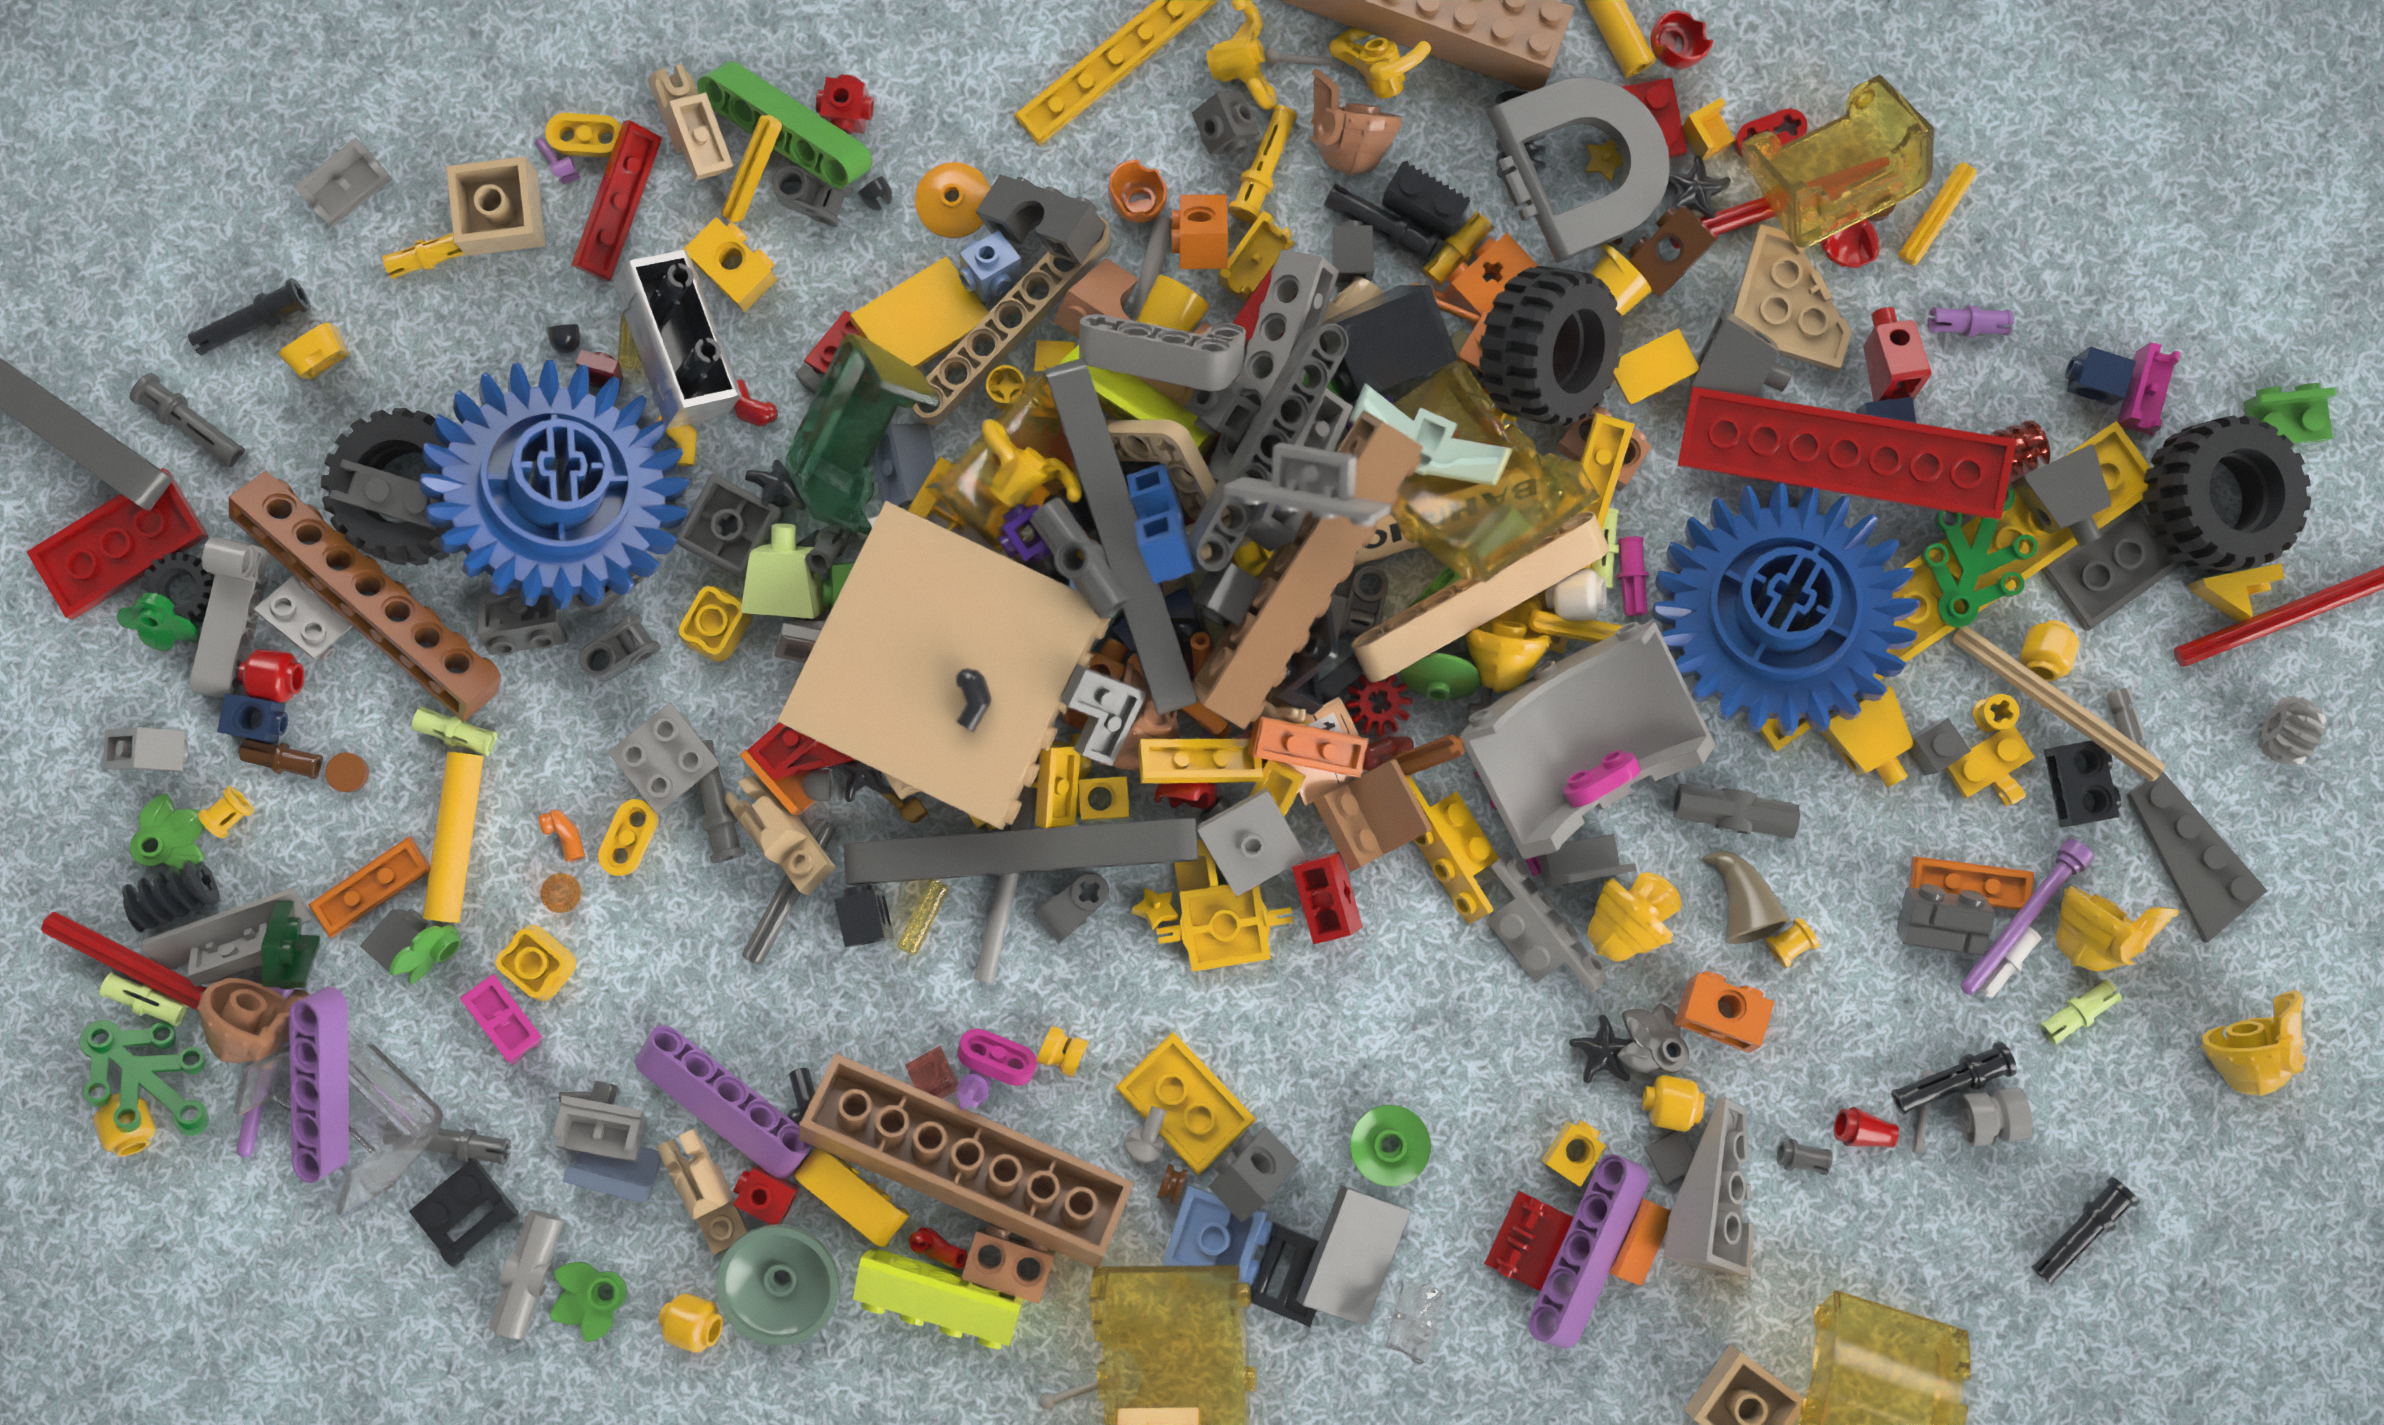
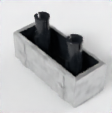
M680 250L625 262L616 276L613 285L620 302L619 308L622 315L626 318L654 394V403L659 408L666 429L710 420L728 414L741 398V394L688 251Z

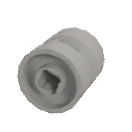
M2021 1088L1995 1090L1991 1097L1986 1092L1960 1095L1958 1111L1959 1115L1962 1114L1963 1123L1960 1124L1962 1135L1968 1146L1993 1145L1997 1137L2006 1143L2024 1141L2031 1138L2033 1130L2031 1109L2027 1097Z

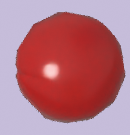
M1673 10L1661 15L1650 33V44L1656 58L1664 66L1677 70L1686 69L1698 64L1707 56L1713 45V40L1706 37V23L1704 21L1695 20L1689 13L1679 10ZM1677 36L1682 42L1679 53L1675 51Z
M1158 783L1154 801L1160 803L1163 797H1168L1170 807L1176 808L1185 802L1195 808L1209 809L1215 806L1217 800L1216 783Z

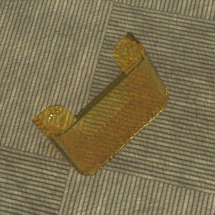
M1879 74L1856 85L1850 91L1846 102V115L1781 146L1780 139L1772 132L1756 134L1742 142V157L1786 235L1799 248H1806L1921 191L1928 184L1933 172L1934 127Z
M1044 370L1032 372L1019 386L1024 394L1014 395L1009 400L1011 403L994 421L1000 423L1005 428L1009 440L1016 448L1025 450L1027 447H1030L1044 459L1057 458L1065 463L1075 475L1077 472L1053 402L1050 384L1046 380ZM981 434L960 458H955L950 465L954 470L950 467L942 475L938 473L925 488L965 526H971L1000 553L1004 549L999 543L998 538L1003 534L998 527L1006 522L1002 515L1011 510L1012 507L999 500L990 490V486L993 484L992 479L999 471L1001 463L998 456L991 450ZM1057 478L1037 486L1023 504L1026 508L1035 504L1040 508L1046 497L1053 493L1057 494L1064 485ZM1024 525L1019 529V537L1022 540L1025 536L1021 532L1027 527V525Z

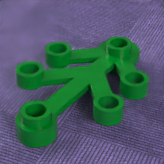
M2010 485L2007 487L2003 512L2010 509L2015 500V494ZM1939 510L1934 517V523L1940 531H1943L1962 571L1956 584L1946 565L1949 559V552L1943 544H1931L1924 548L1921 553L1922 563L1927 568H1930L1942 593L1937 604L1940 619L1950 627L1962 628L1968 626L1976 619L1980 606L2003 596L2012 597L2021 593L2024 589L2025 581L2017 572L2005 573L1997 579L1996 584L1975 592L1973 591L1980 575L2016 559L2026 560L2033 557L2038 550V543L2034 537L2021 535L2013 539L2009 546L1987 555L1999 520L1981 517L1970 547L1960 527L1962 514ZM1944 513H1950L1953 516L1954 523L1952 526H1948L1943 522L1942 517ZM2020 541L2028 544L2029 552L2027 554L2019 551L2018 543ZM1931 549L1937 550L1940 553L1941 559L1939 563H1935L1930 559L1929 552ZM2006 578H2011L2015 581L2016 588L2014 591H2009L2005 587ZM1956 600L1963 602L1965 605L1963 614H1958L1954 610V602Z
M95 1021L84 1028L79 1038L82 1052L91 1058L90 1082L84 1087V1097L87 1103L93 1107L104 1106L111 1100L112 1091L107 1083L109 1060H111L122 1069L120 1107L113 1116L118 1130L130 1133L137 1130L141 1125L142 1117L138 1110L140 1085L173 1113L172 1119L179 1133L185 1136L198 1135L206 1129L209 1123V1115L204 1104L197 1100L186 1101L154 1073L183 1071L186 1074H197L205 1067L204 1054L197 1047H188L182 1050L180 1054L135 1057L124 1047L153 1045L157 1049H167L176 1040L174 1027L168 1022H158L150 1029L121 1031L118 1025L111 1021ZM162 1030L170 1032L169 1037L165 1040L155 1039L156 1034ZM107 1034L109 1036L104 1043L97 1044L93 1042L97 1035ZM189 1056L200 1058L195 1065L188 1066L184 1064V1061ZM96 1088H104L106 1090L105 1094L100 1098L90 1097L91 1092ZM192 1109L198 1112L197 1116L192 1120H184L182 1118L183 1113L187 1110ZM132 1113L135 1115V1119L129 1124H122L120 1122V1118L124 1114Z

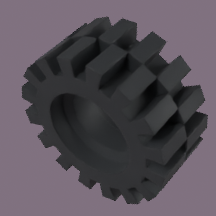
M176 552V555L168 553L163 555L164 561L155 559L151 564L156 568L154 571L146 569L143 575L150 577L148 583L141 582L140 589L146 590L147 593H156L168 598L174 605V614L191 621L193 625L194 622L203 623L215 575L206 572L202 566V559L191 554ZM181 575H189L196 584L195 594L188 603L176 604L170 596L171 583Z

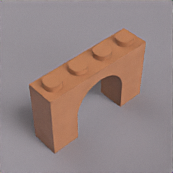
M1105 258L1067 291L1053 322L1079 339L1080 319L1084 316L1101 314L1130 320L1123 311V308L1127 304L1139 279L1108 258ZM1203 322L1193 333L1202 335L1211 326ZM1136 376L1184 408L1195 390L1192 387Z

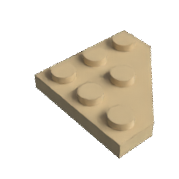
M1760 224L1754 236L1732 314L1775 341L1779 349V355L1838 372L1842 367L1852 333L1845 318L1841 319L1831 301L1832 295L1818 270H1814L1804 252L1806 248L1799 236Z

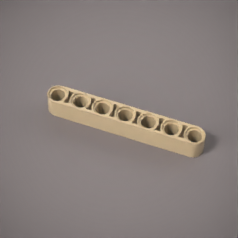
M1100 217L1106 226L1102 232L1103 238L1094 244L1082 265L1076 263V266L1071 271L1061 272L1056 269V264L1062 258L1051 255L1048 251L914 389L911 394L910 403L919 421L927 425H937L944 421L1066 295L1067 291L1081 280L1107 253L1110 248L1111 237L1108 223L1104 218ZM1035 286H1045L1049 289V293L1044 299L1034 300L1028 296L1030 290ZM1015 313L1022 317L1021 323L1015 328H1006L1001 324L1003 318L1008 314ZM980 342H992L995 348L988 356H978L974 353L976 346ZM955 369H963L968 374L964 382L954 385L947 381L950 372ZM936 397L940 400L937 410L931 413H925L920 410L924 399Z
M1586 511L1564 520L1356 637L1352 641L1351 647L1368 681L1377 682L1392 676L1606 555L1610 548L1595 514L1591 511Z

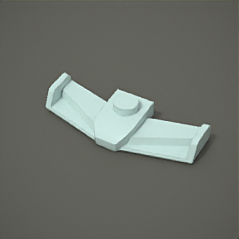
M1366 383L1348 420L1354 425L1361 412L1365 410L1424 446L1420 452L1422 456L1420 464L1415 470V473L1422 476L1429 474L1496 486L1513 451L1512 448L1454 439L1452 437L1458 424L1424 408L1419 409L1413 421Z

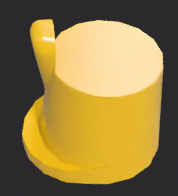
M1604 244L1599 247L1601 259L1589 273L1601 279L1608 286L1610 292L1617 300L1618 306L1616 310L1622 317L1651 293V288L1641 273L1613 247Z
M1158 275L1136 321L1192 332L1200 320L1204 318L1210 306L1201 296L1182 283L1165 275Z

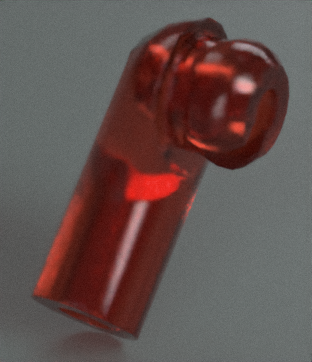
M1388 736L1368 744L1364 755L1363 769L1373 770L1383 764V756H1394L1413 749V740L1409 736Z

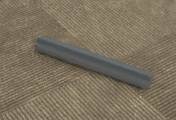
M816 819L810 829V833L823 851H825L835 832V827L823 819ZM785 874L742 952V956L754 964L759 965L764 962L801 894L787 874Z

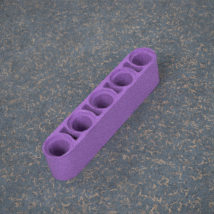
M330 986L293 1003L289 1012L292 1166L296 1175L306 1183L317 1182L345 1165L349 1158L348 1005L344 995L338 989Z
M669 1026L653 1028L635 1058L637 1069L769 1174L782 1179L792 1176L812 1146L799 1140V1125L677 1030Z
M1615 1154L1605 1156L1597 1165L1528 1321L1529 1331L1536 1340L1567 1349L1573 1347L1580 1339L1646 1192L1649 1178L1646 1169L1642 1165Z

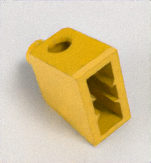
M1891 685L1886 687L1887 692L1878 701L1874 702L1864 698L1858 701L1861 713L1855 719L1846 720L1835 714L1830 717L1828 729L1820 732L1857 776L1876 769L1886 788L1908 777L1897 756L1914 746Z

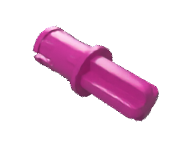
M1640 536L1618 539L1621 573L1617 574V579L1622 582L1623 612L1626 616L1630 617L1642 616L1647 613L1645 578L1649 577V572L1645 571L1644 538Z

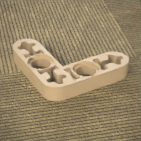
M1106 420L1105 422L1118 461L1165 463L1185 511L1191 518L1197 521L1213 493L1216 483L1188 430L1180 423L1172 420ZM1136 437L1141 439L1145 443V445L1142 444L1139 440H1137ZM1183 469L1187 470L1192 476L1188 475Z

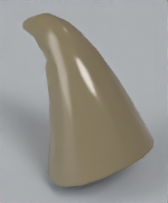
M1721 850L1703 857L1704 862L1717 866L1718 870L1724 875V883L1729 901L1725 936L1727 944H1743L1757 941L1779 930L1789 922L1790 918L1778 898L1751 864L1736 853Z

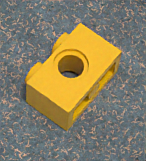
M715 217L683 250L688 251L691 261L745 313L777 281L771 270L775 264L759 248L753 253L744 244L748 238L734 223L730 222L725 226ZM730 257H742V262L738 268L733 270L725 269V263Z

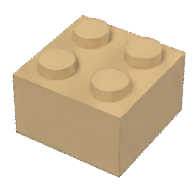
M525 156L446 166L454 243L468 256L546 246L538 171Z
M1730 1344L1684 1408V1411L1699 1425H1793L1809 1402Z

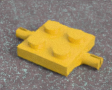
M1227 884L1179 892L1182 908L1180 925L1156 928L1157 935L1173 933L1171 936L1159 937V945L1183 941L1189 952L1191 971L1193 972L1271 959L1268 943L1270 926L1293 924L1294 922L1293 916L1277 918L1279 915L1292 914L1291 906L1267 911L1266 906L1261 900L1259 885L1236 897L1230 885Z

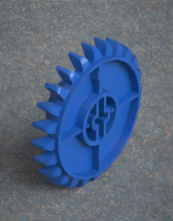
M546 360L544 363L538 387H530L519 362L513 363L508 379V393L505 394L502 393L497 383L487 372L482 374L478 389L479 398L482 403L481 407L460 390L454 395L453 410L456 418L462 424L461 426L440 414H437L435 418L434 434L448 449L431 443H425L423 448V462L430 469L442 473V475L421 474L419 481L422 494L432 499L442 500V502L426 506L425 517L430 525L437 527L449 526L450 528L449 531L441 536L439 544L445 553L452 554L464 551L467 557L464 560L462 571L468 577L478 576L485 571L492 576L490 583L491 592L500 596L512 586L521 590L520 599L522 604L532 607L538 601L540 594L550 595L552 604L556 609H568L572 595L580 594L584 602L589 606L601 604L604 597V586H608L619 595L631 592L634 581L628 573L629 571L638 576L648 578L658 569L659 562L648 554L647 551L655 554H668L676 544L677 537L658 528L671 529L678 527L683 523L687 515L688 509L665 504V502L674 501L684 495L689 486V478H663V475L670 473L677 467V462L683 455L681 448H673L655 453L654 448L658 446L665 435L666 427L664 421L660 420L642 430L638 428L637 424L647 402V398L643 395L631 401L621 411L615 408L614 404L619 389V379L615 376L603 385L596 396L587 394L589 384L587 365L581 364L572 376L568 388L559 387L558 374L553 360ZM554 459L558 461L559 489H564L560 501L557 499L556 470H551ZM537 460L533 476L531 479V483L529 484L528 482L533 468L532 462ZM586 477L585 482H584V485H583V488H582V491H581L582 497H584V498L578 500V496H579V493H580V490H581V487H582L584 478Z
M1776 482L1767 508L1761 509L1750 485L1744 486L1738 503L1739 515L1734 517L1726 504L1718 497L1713 500L1710 508V520L1714 528L1712 531L1692 516L1687 520L1685 534L1688 542L1694 548L1693 551L1678 543L1670 542L1666 552L1667 559L1681 573L1678 575L1671 572L1658 571L1655 580L1656 588L1663 594L1672 597L1673 601L1655 602L1652 608V615L1654 619L1661 623L1673 625V629L1661 633L1670 652H1680L1681 657L1675 663L1683 679L1693 675L1698 681L1691 696L1698 703L1707 701L1712 696L1721 701L1718 708V717L1720 719L1728 721L1739 710L1747 713L1748 729L1753 732H1760L1767 718L1776 719L1778 729L1784 736H1792L1795 733L1798 721L1801 718H1806L1809 726L1816 732L1826 731L1830 726L1828 711L1831 709L1846 720H1853L1858 717L1861 709L1854 698L1855 694H1858L1865 700L1874 702L1880 700L1885 695L1887 689L1873 676L1874 673L1884 677H1895L1906 666L1907 663L1886 651L1887 649L1899 650L1907 648L1917 637L1916 631L1893 626L1894 622L1902 621L1912 616L1920 606L1918 599L1893 598L1892 596L1893 593L1899 591L1908 583L1914 574L1913 569L1900 568L1888 572L1884 571L1883 566L1887 564L1899 546L1898 540L1896 538L1890 539L1870 549L1866 541L1869 539L1878 517L1870 514L1851 529L1847 528L1843 523L1848 513L1850 498L1845 495L1840 497L1831 506L1826 515L1817 513L1819 490L1816 488L1808 487L1798 507L1793 508L1789 507L1785 483ZM1771 580L1756 612L1753 605L1756 603L1765 581ZM1794 581L1801 584L1803 589L1781 628L1771 627L1768 623L1791 582ZM1816 600L1818 607L1805 631H1799Z

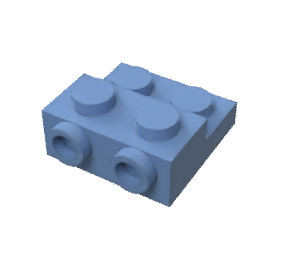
M1189 1185L1162 1264L1240 1292L1244 1289L1245 1283L1253 1285L1258 1273L1260 1262L1253 1259L1258 1244L1265 1246L1269 1239L1273 1225L1272 1222L1266 1221L1269 1211L1258 1209L1242 1223L1214 1193Z

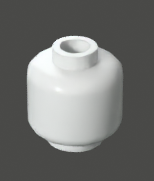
M1580 569L1546 589L1547 607L1554 608L1555 613L1559 617L1567 620H1594L1597 618L1600 610L1606 609L1607 590L1605 579L1598 578L1597 573L1593 569Z

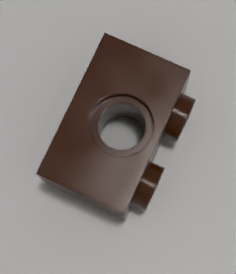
M1673 206L1670 207L1655 223L1660 229L1649 240L1645 236L1640 238L1627 252L1632 257L1629 262L1641 273L1648 282L1651 291L1658 298L1664 296L1719 239L1687 206H1681L1678 210ZM1667 237L1674 238L1680 246L1679 254L1674 260L1664 259L1659 251L1660 243Z

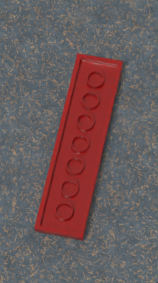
M1692 387L1677 466L1773 483L1782 482L1785 485L1816 488L1821 491L2000 520L2002 518L2017 439Z

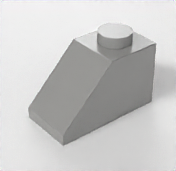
M143 727L105 730L102 769L182 771L189 752L188 743L185 740V731Z

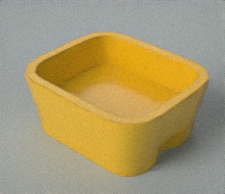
M329 322L318 325L278 352V356L300 378L307 380L313 379L350 355L338 327Z
M716 585L706 586L699 591L678 629L682 642L691 649L717 662L724 661L735 650L749 626L753 614L741 613L742 599Z
M532 924L526 925L514 935L506 948L497 955L495 964L500 972L533 999L548 1001L572 975L576 968V959L567 948L542 927Z

